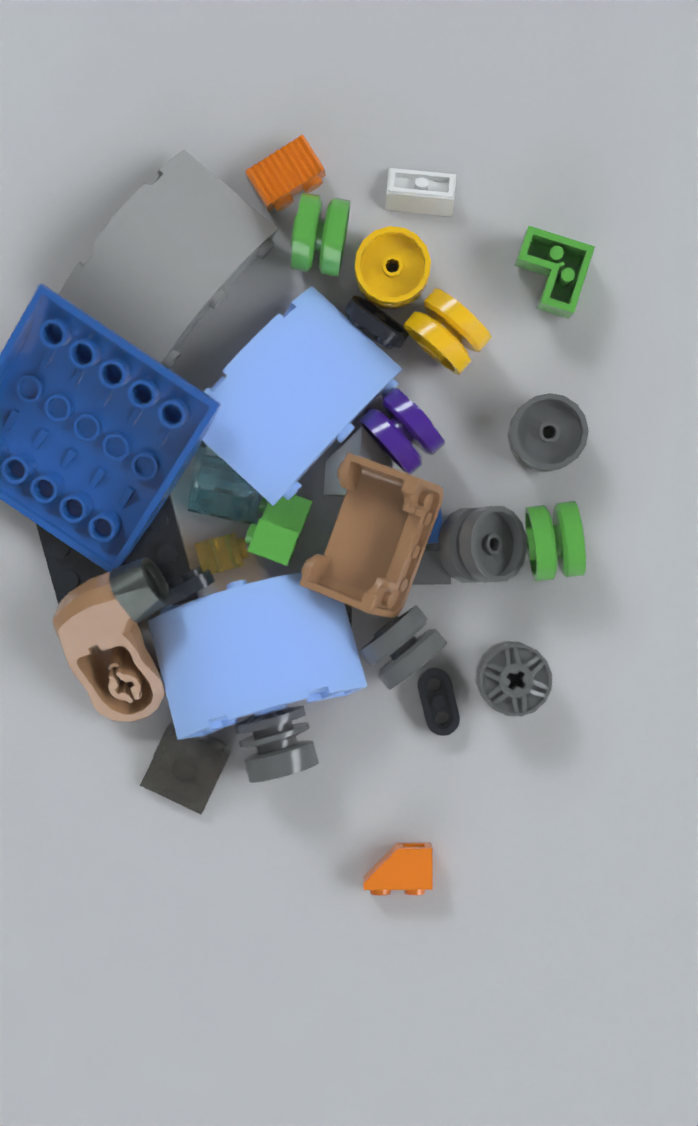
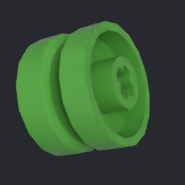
M302 193L292 230L291 269L309 272L313 267L316 251L320 252L319 269L321 274L339 277L346 242L351 200L333 198L328 204L326 218L324 219L321 218L323 203L320 195Z
M576 501L556 503L553 509V523L550 512L545 505L525 507L527 555L534 580L554 579L557 573V560L559 568L565 577L585 575V540Z

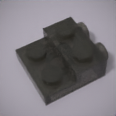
M170 723L160 740L140 786L202 815L230 757L231 751L225 749L227 746L225 742L212 736H208L207 740L202 737L178 740L174 724Z

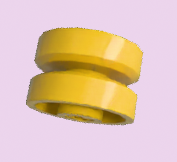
M387 226L373 231L362 241L356 252L354 276L358 290L367 301L382 309L396 310L411 305L423 293L430 276L431 259L427 246L417 234L404 227ZM391 263L398 265L396 272H389L386 268H389Z
M435 288L424 300L425 310L430 316L415 311L403 324V327L429 356L454 374L460 375L471 362L470 354L465 347L471 351L480 352L492 336L485 326L460 302L443 290Z

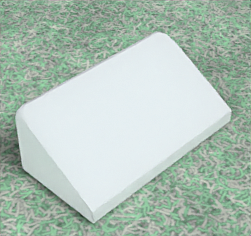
M389 168L385 209L388 211L452 216L455 201L456 174Z

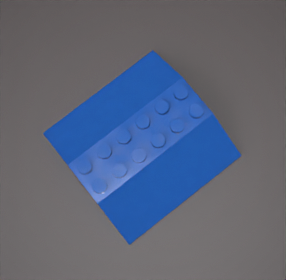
M39 284L0 353V499L107 572H111L112 569L122 566L163 507L194 457L221 404L44 284Z

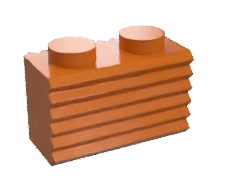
M300 135L286 146L276 150L245 171L246 178L268 212L274 208L277 212L284 210L294 202L293 196L302 190L306 193L314 191L323 184L321 178L326 176L325 168L304 135Z

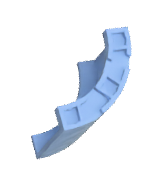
M312 286L290 303L289 309L283 316L278 313L222 370L227 375L226 378L222 376L211 389L209 387L206 388L204 393L221 405L202 441L273 506L283 497L289 501L302 487L298 480L336 439L342 443L355 429L351 423L380 395L384 397L394 387H397L399 382L395 378L403 369Z
M300 570V573L273 577L248 584L246 580L235 581L226 585L227 590L199 598L181 606L170 605L159 610L160 615L149 620L148 624L177 739L206 736L225 727L237 724V718L253 713L258 717L287 708L289 703L305 699L307 703L344 697L367 687L345 604L300 586L302 578Z

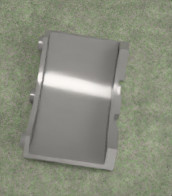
M185 150L175 155L158 169L159 176L154 184L149 186L143 183L116 212L92 242L91 246L96 250L84 264L82 262L77 263L59 292L60 296L168 369L178 360L181 354L177 350L210 307L216 309L225 299L227 287L256 258L264 259L275 245L271 240L278 231L275 225Z

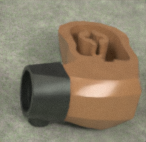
M141 558L86 581L63 598L58 604L52 624L70 669L88 692L91 703L98 713L113 721L133 722L150 716L159 708L165 694L160 670L147 651L142 633L137 622L143 621L166 605L170 600V592L166 580L157 565L149 558Z

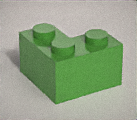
M528 226L514 266L547 276L536 309L567 319L574 314L595 246Z
M294 495L289 501L283 497L273 506L263 497L258 511L264 512L262 519L259 518L258 524H250L244 540L245 543L250 544L247 551L289 566L313 501Z

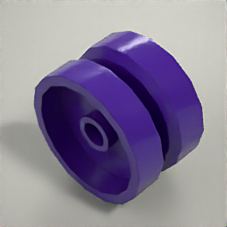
M394 387L382 398V405L392 419L389 420L381 411L371 408L359 419V422L400 469L411 475L422 465L421 456L412 444L415 443L424 453L433 455L445 444V441L427 415L403 392Z

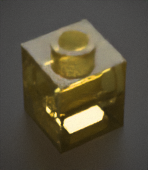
M231 533L194 543L202 571L210 569L213 575L245 566L244 559L249 558L247 545L244 542L245 539H238L237 533Z

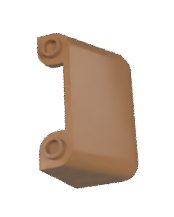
M347 452L337 471L340 486L347 489L324 555L315 554L305 561L301 570L302 578L299 585L367 613L395 618L400 614L406 603L442 504L443 488L419 477Z

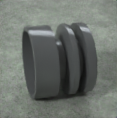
M503 641L492 645L481 655L476 666L475 683L479 694L495 711L506 716L522 717L535 712L546 702L552 689V672L547 660L537 650L521 642ZM521 671L519 678L523 681L520 686L513 684L509 688L510 680L507 678V675L510 672L516 675Z
M304 706L287 707L286 709L258 717L252 714L246 720L234 725L236 734L253 733V736L239 741L240 747L257 748V753L244 759L250 783L285 777L319 764L314 742L310 740L297 741L296 738L297 735L310 728L309 723H292L293 720L306 715Z

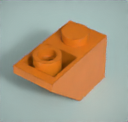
M396 843L363 876V889L370 890V894L378 896L390 895L391 890H404L406 895H423L425 890H433L431 843Z

